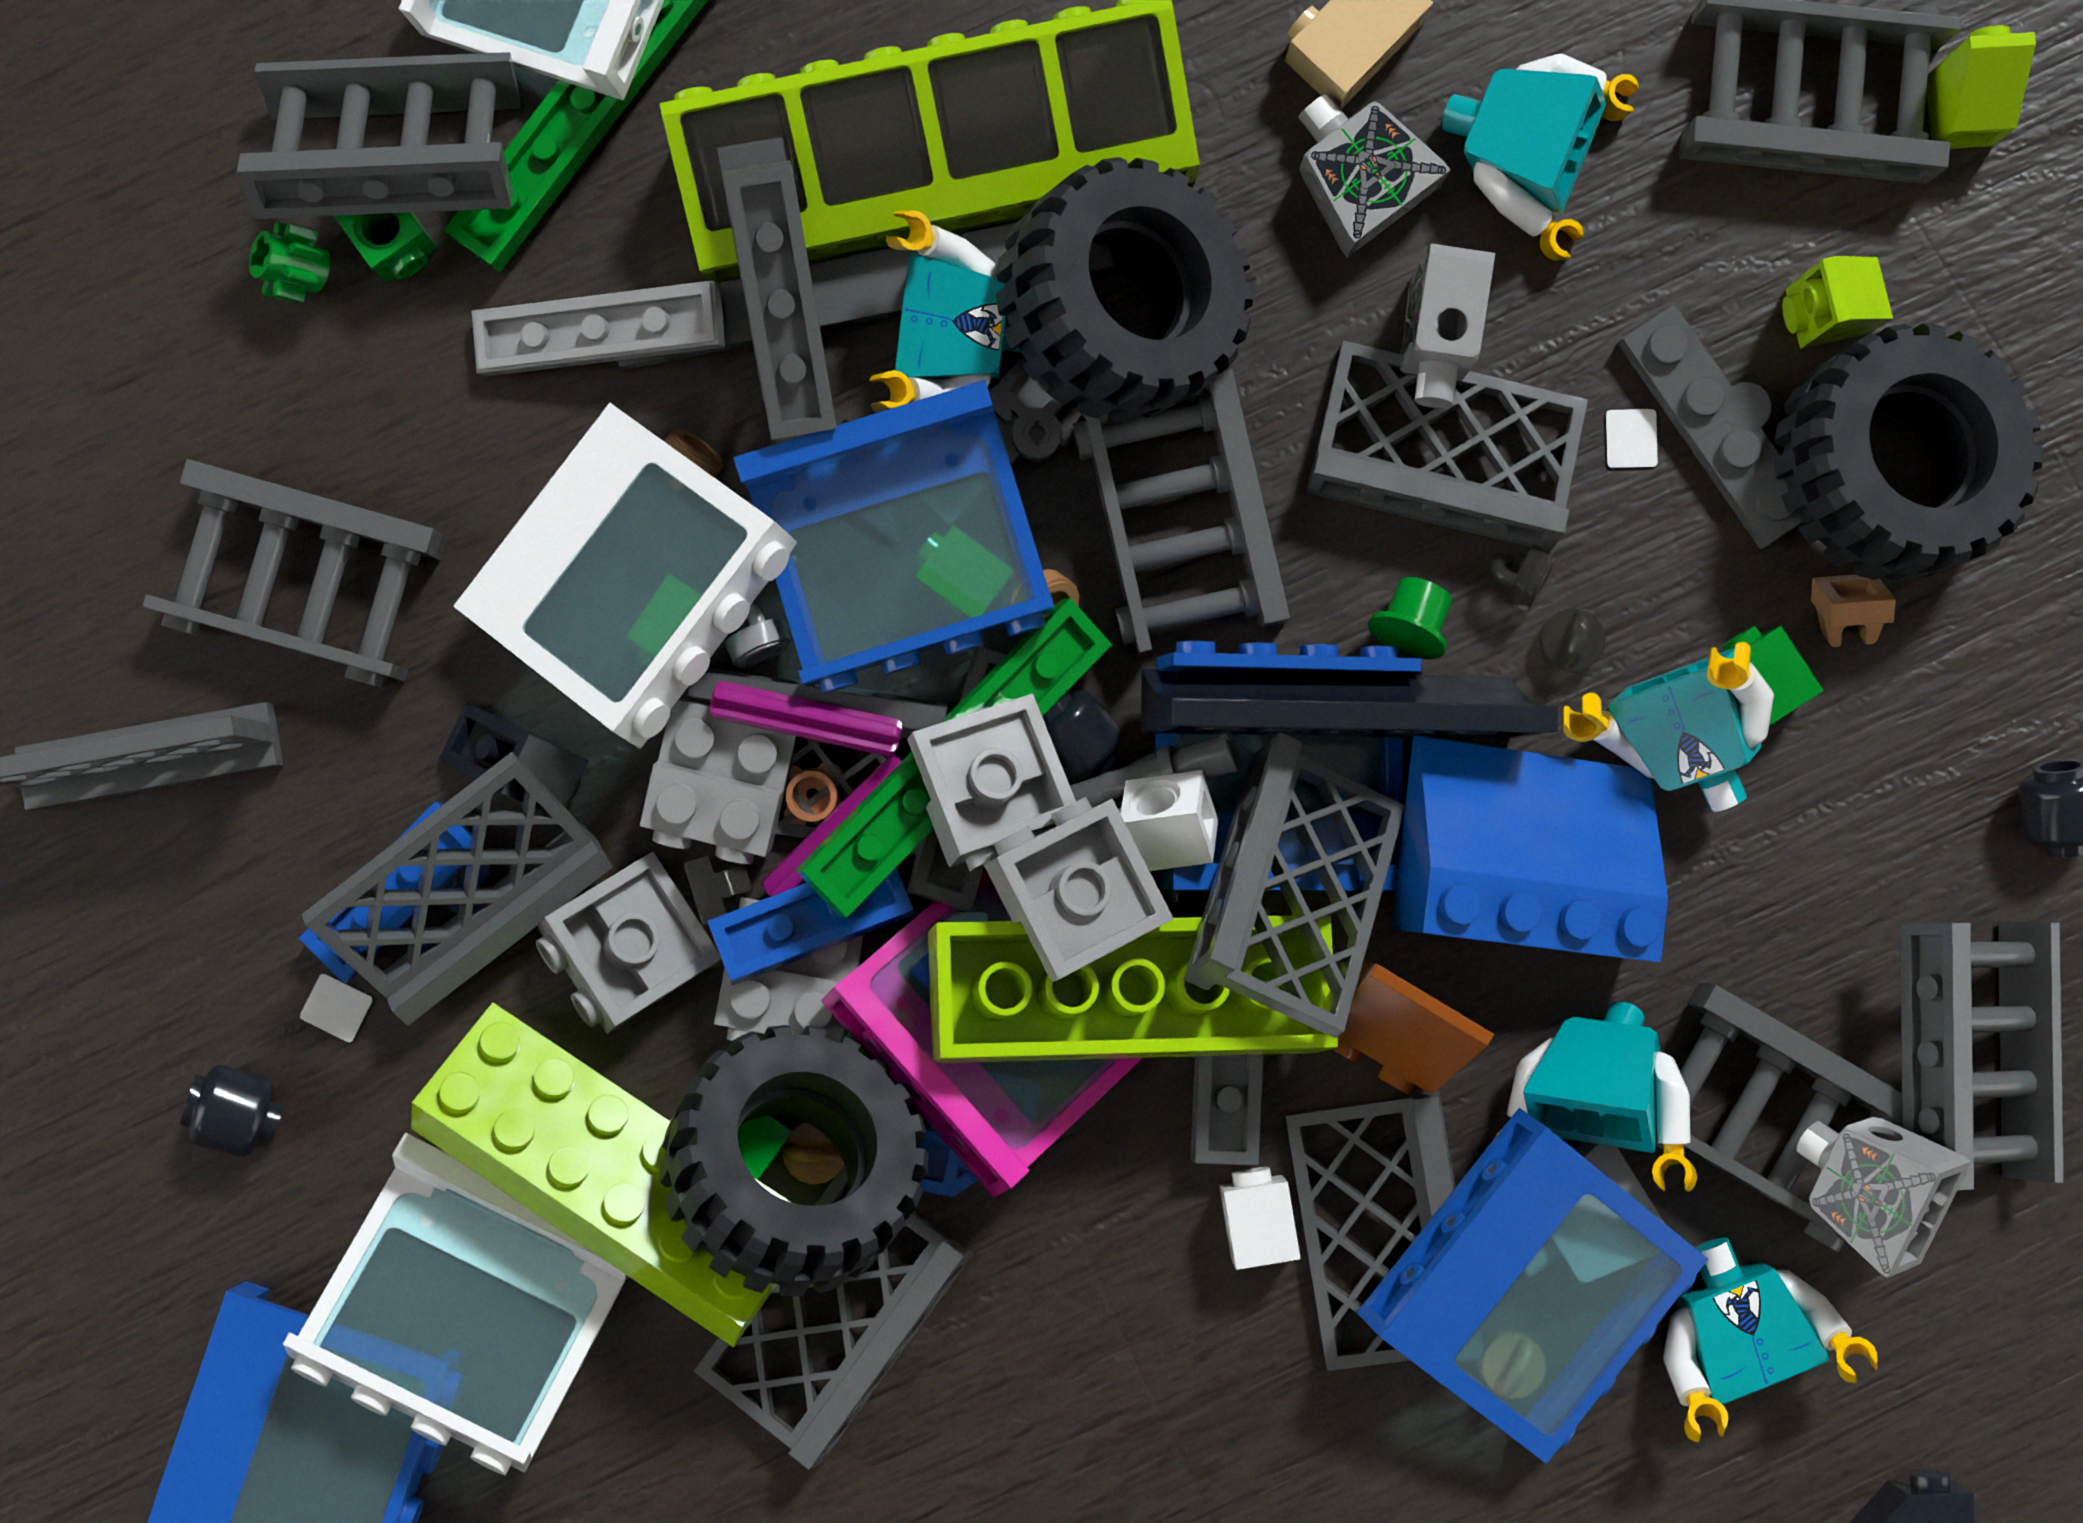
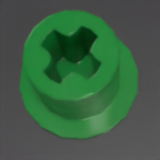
M1417 577L1402 578L1396 587L1387 611L1373 613L1367 623L1369 632L1384 645L1398 647L1399 653L1430 660L1441 658L1448 646L1446 639L1440 634V631L1452 604V598L1446 590L1428 580Z

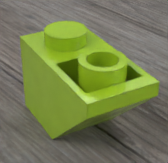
M2004 25L1983 27L1972 31L1962 44L1947 54V57L1928 74L1927 97L1931 140L1950 142V149L1995 146L2017 128L2036 47L2035 32L2010 33V27Z
M1832 256L1824 258L1785 289L1787 296L1784 297L1782 304L1784 321L1789 332L1797 334L1800 349L1872 333L1893 319L1878 257Z

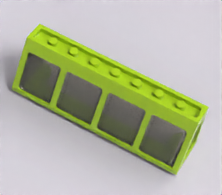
M1119 0L1116 3V7L1091 12V9L1086 6L1071 7L1056 13L1053 16V20L1028 25L1025 20L1005 21L993 26L990 29V34L966 39L960 33L943 34L929 40L927 47L902 52L901 48L895 46L881 47L866 53L864 60L842 65H839L835 60L815 61L803 66L800 74L775 78V75L770 73L753 74L740 79L737 82L738 87L714 92L709 87L687 88L677 92L674 95V100L659 103L699 270L705 281L714 280L717 283L741 278L717 150L718 147L782 137L786 161L790 160L793 168L809 264L889 247L886 242L887 236H896L907 240L910 235V226L905 219L893 215L898 210L920 211L926 215L931 225L951 233H957L1022 219L1023 213L1071 173L1085 165L1095 166L1102 159L1120 157L1127 160V164L1135 158L1151 160L1159 164L1158 172L1163 173L1171 167L1189 177L1188 183L1196 182L1200 166L1172 0Z

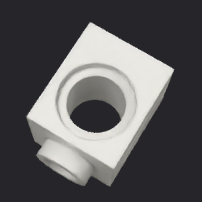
M1202 770L1126 780L1122 806L1118 810L1149 871L1213 863L1218 817Z
M1270 1167L1249 1168L1233 1172V1183L1219 1185L1231 1260L1236 1270L1301 1259L1288 1181L1282 1175L1271 1176Z

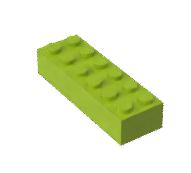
M1294 915L1268 916L1273 928L1295 919ZM1331 916L1316 921V924L1333 955ZM1202 917L1174 918L1051 982L1021 921L1015 924L1013 921L935 923L928 931L932 1060L935 1063L1320 1053L1337 1048L1338 1037L1334 1038L1217 983L1210 989L1205 990L1183 980ZM1253 927L1251 937L1258 934L1255 927ZM1300 928L1278 937L1294 971L1316 962ZM1262 943L1247 949L1241 968L1242 972L1264 982L1279 977ZM1321 970L1299 979L1310 1003L1329 1011L1333 994ZM1284 986L1279 987V989L1286 992Z
M492 1002L412 1101L411 1129L732 1347L735 1346L777 1285L769 1283L763 1293L744 1288L745 1276L730 1270L726 1278L722 1277L709 1268L710 1263L714 1259L711 1254L704 1248H701L697 1253H693L681 1238L687 1228V1224L684 1219L677 1222L670 1219L664 1201L672 1187H665L660 1183V1162L666 1153L662 1144L667 1127L671 1121ZM757 1180V1182H759L770 1193L774 1194L775 1196L783 1200L788 1201L787 1199H785L784 1197H782L781 1195H779L778 1193H776L775 1191H773L772 1189H770L769 1187H767L766 1185Z

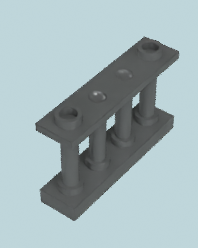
M1701 0L1692 12L1691 24L1716 27L1709 111L1704 112L1702 116H1696L1681 133L1679 159L1928 184L1948 168L1950 142L1929 140V134L1923 131L1930 49L1939 50L1961 29L1962 17L1940 15L1939 9L1925 5L1910 6L1898 11L1801 0ZM1742 30L1779 33L1771 118L1766 119L1764 123L1740 120V114L1735 112ZM1805 36L1841 40L1834 124L1828 126L1827 129L1803 127V121L1797 118ZM1867 43L1904 46L1897 131L1890 133L1889 136L1866 133V127L1860 125Z
M510 52L256 63L255 75L271 120L277 119L271 152L240 153L237 174L254 219L512 208L513 187L501 142H491L494 110L521 109L522 98ZM468 111L464 144L427 145L431 113ZM404 114L400 146L363 148L368 115ZM341 117L336 149L299 151L304 118Z
M782 137L718 147L734 244L771 439L837 429L791 161H786Z
M1233 369L1218 374L1216 381L1204 388L1205 394L1196 395V402L1168 408L1149 418L1141 415L1132 421H1110L1100 424L1099 418L1096 419L1081 414L1083 421L1072 423L1080 461L1092 459L1125 606L1115 608L1122 645L1134 643L1137 658L1150 655L1152 646L1149 633L1240 612H1245L1246 617L1257 616L1260 630L1284 625L1290 619ZM1202 427L1204 433L1214 431L1219 455L1210 457V464L1114 485L1106 448ZM1215 488L1218 494L1228 492L1233 517L1225 518L1223 526L1128 546L1120 510ZM1230 550L1232 556L1242 554L1248 578L1239 580V587L1147 608L1142 607L1134 571Z
M186 459L180 484L200 493L197 503L202 505L203 509L175 602L146 594L142 607L164 613L161 626L199 636L202 625H207L347 665L344 677L380 688L383 686L385 676L405 682L408 669L383 661L411 565L418 566L421 556L441 561L448 537L434 528ZM240 504L261 510L258 521L263 522L264 526L236 619L200 610L228 515H236L238 505ZM300 521L322 527L319 538L325 540L296 637L261 627L289 532H296ZM361 538L382 544L383 548L380 555L386 557V561L359 652L356 654L324 645L322 642L350 548L357 549Z
M1900 922L1903 1128L1957 1152L1972 1161L1958 1190L1974 1189V1164L2002 1163V1177L2063 1183L2060 923L1998 922V942H1971V923ZM1971 968H1999V1006L1972 1007ZM2000 1032V1071L1973 1072L1972 1033ZM2001 1097V1136L1973 1138V1099Z
M1700 982L1688 1005L1704 1014L1699 1023L1704 1029L1680 1070L1690 1094V1106L1727 1041L1734 1043L1738 1035H1741L1760 1046L1755 1055L1760 1061L1712 1146L1690 1135V1143L1684 1144V1149L1805 1219L1809 1223L1803 1233L1839 1252L1844 1243L1850 1244L1811 1208L1810 1204L1790 1193L1808 1162L1806 1158L1797 1153V1145L1809 1126L1817 1121H1821L1828 1126L1838 1107L1846 1108L1850 1100L1871 1111L1868 1118H1882L1903 1128L1902 1093L1718 985ZM1794 1067L1816 1079L1811 1087L1816 1093L1766 1179L1734 1159L1783 1073L1790 1075ZM1657 1143L1656 1147L1664 1151V1144Z

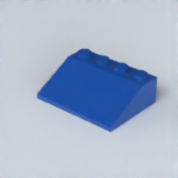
M1413 736L1391 929L1661 963L1668 893L1652 778H1648L1634 767Z

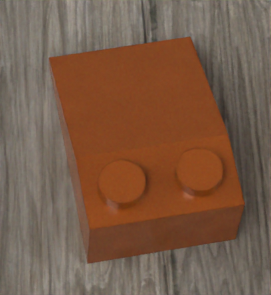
M1363 961L1345 1030L1337 1036L1338 1047L1332 1050L1353 1063L1363 1053L1383 1065L1377 1077L1408 1096H1411L1416 1086L1433 1094L1484 1050L1494 1034L1382 966Z

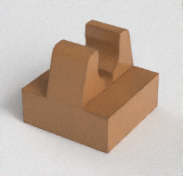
M1854 574L1814 577L1812 579L1811 602L1817 609L1821 632L1832 647L1841 646L1842 631L1846 626L1858 625V635L1864 643L1874 644L1879 638L1884 623L1894 622L1896 598L1880 578L1872 580Z

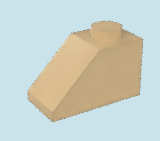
M1330 0L1320 11L1314 6H1310L1294 22L1287 33L1292 40L1290 41L1285 62L1321 96L1328 93L1339 108L1342 109L1425 23L1433 2L1431 0Z

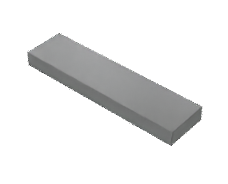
M714 280L472 311L477 374L485 377L725 348L720 284Z

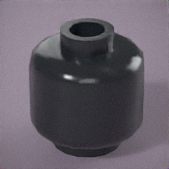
M1083 690L1071 693L1066 692L1042 717L1069 784L1110 772L1117 764L1119 757L1114 751L1121 739L1120 726L1091 693Z
M2059 759L2035 765L2033 767V774L2024 778L2018 787L2021 831L2024 837L2030 843L2047 847V854L2053 857L2068 858L2083 855V761Z
M217 1065L207 1073L206 1077L195 1076L180 1124L189 1126V1139L193 1144L230 1155L245 1157L254 1151L259 1139L272 1142L283 1105L271 1102L274 1088L273 1083L267 1077L224 1065Z

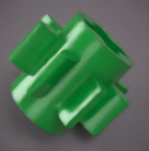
M277 221L274 226V233L262 231L257 235L250 250L249 270L254 278L265 280L262 286V295L288 302L303 303L305 291L315 294L323 288L329 275L330 255L326 248L314 245L318 235L317 230L291 222L285 224Z

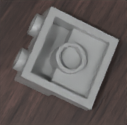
M1033 693L914 731L907 739L931 799L926 806V810L949 868L966 862L970 873L986 869L984 863L999 856L993 845L995 842L1027 826H1030L1034 836L1037 837L1056 827L1051 814L1076 802Z
M680 697L670 710V717L666 723L659 758L653 764L640 826L654 830L652 838L654 842L673 848L689 849L692 839L717 845L715 856L726 861L752 864L754 855L766 857L772 850L798 737L714 719L710 715V704Z
M1084 797L1051 814L1056 825L1055 828L1035 837L1030 826H1027L995 842L993 845L999 856L984 863L1014 924L1021 921L1051 982L1069 975L1174 919L1113 799L1092 808L1087 797Z
M653 851L545 916L538 925V929L543 937L536 940V946L544 962L556 974L563 969L566 970L578 989L577 992L571 995L576 1011L589 1027L592 1028L600 1023L606 1034L656 1004L666 995L721 960L720 953Z
M741 897L739 909L761 900ZM865 934L735 985H731L724 968L714 1025L728 1027L726 1039L731 1041L749 1032L757 1034L759 1040H761L767 1027L788 1025L791 1027L793 1035H801L805 1026L808 1025L826 1029L827 1039L840 1042L843 1035H846L847 1030L820 1000L852 970H856L860 966Z

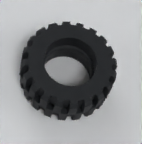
M1120 157L1102 159L1095 166L1085 165L1071 173L1023 213V218L1012 226L1004 241L1005 248L1008 251L998 259L996 278L997 281L1005 283V287L996 293L998 313L1000 316L1007 315L1010 327L1004 330V334L1011 349L1019 347L1027 362L1022 367L1033 381L1041 377L1048 383L1050 387L1046 391L1047 394L1062 405L1074 400L1078 402L1076 410L1080 414L1096 419L1108 413V418L1114 422L1132 421L1141 415L1149 418L1216 381L1217 375L1227 370L1237 358V345L1246 340L1251 324L1250 316L1243 314L1244 311L1253 306V283L1245 282L1244 275L1250 269V264L1245 248L1238 250L1233 235L1238 231L1229 216L1224 219L1221 218L1213 208L1217 201L1204 188L1195 191L1187 185L1190 178L1171 167L1163 173L1158 172L1159 164L1151 160L1135 158L1127 164V160ZM1091 243L1103 244L1119 250L1130 257L1145 273L1153 287L1159 307V328L1156 340L1143 338L1127 331L1114 321L1103 308L1093 289L1089 273Z
M1922 323L1912 328L1906 324L1886 327L1875 335L1870 333L1819 364L1804 377V384L1793 390L1784 405L1785 412L1790 416L1778 422L1775 443L1778 446L1784 447V453L1774 458L1776 478L1785 479L1789 492L1781 495L1788 513L1794 510L1797 511L1804 523L1798 530L1809 544L1818 540L1827 547L1823 552L1824 557L1839 567L1854 562L1853 571L1858 576L1876 580L1886 575V578L1891 582H1909L1922 576L1930 577L1985 555L2000 545L2002 537L2015 532L2025 517V511L2021 508L2034 502L2039 488V480L2032 478V472L2042 468L2043 446L2035 445L2033 433L2041 429L2036 411L2028 412L2022 396L2028 394L2018 377L2010 380L2002 369L2007 363L1995 352L1989 350L1984 354L1976 349L1979 342L1960 331L1946 338V329L1941 325ZM1878 402L1892 404L1909 411L1923 422L1933 435L1939 447L1943 463L1942 487L1933 507L1922 506L1904 498L1885 481L1879 472L1872 456L1869 440L1870 422Z
M788 1025L767 1027L761 1040H759L757 1034L749 1032L733 1039L727 1051L717 1050L703 1064L697 1077L692 1079L667 1127L662 1144L666 1153L660 1162V1183L665 1187H672L664 1203L672 1221L677 1222L684 1219L687 1224V1228L681 1238L693 1253H697L701 1248H704L714 1257L709 1265L710 1269L726 1278L730 1270H733L745 1276L744 1288L760 1293L764 1292L769 1283L779 1284L781 1296H802L811 1283L814 1284L815 1290L823 1293L838 1288L847 1276L857 1278L871 1267L880 1254H883L904 1227L906 1220L918 1205L923 1193L920 1182L928 1173L929 1154L925 1149L918 1148L926 1138L927 1133L922 1116L919 1114L910 1115L908 1108L915 1099L906 1084L900 1082L895 1085L887 1075L892 1067L879 1055L870 1060L858 1052L861 1043L843 1035L840 1042L827 1039V1030L824 1028L806 1025L801 1035H793L791 1027ZM772 1115L796 1118L816 1127L830 1139L843 1159L848 1177V1193L843 1200L827 1205L806 1206L788 1202L770 1193L757 1182L745 1165L738 1143L739 1127L752 1119Z

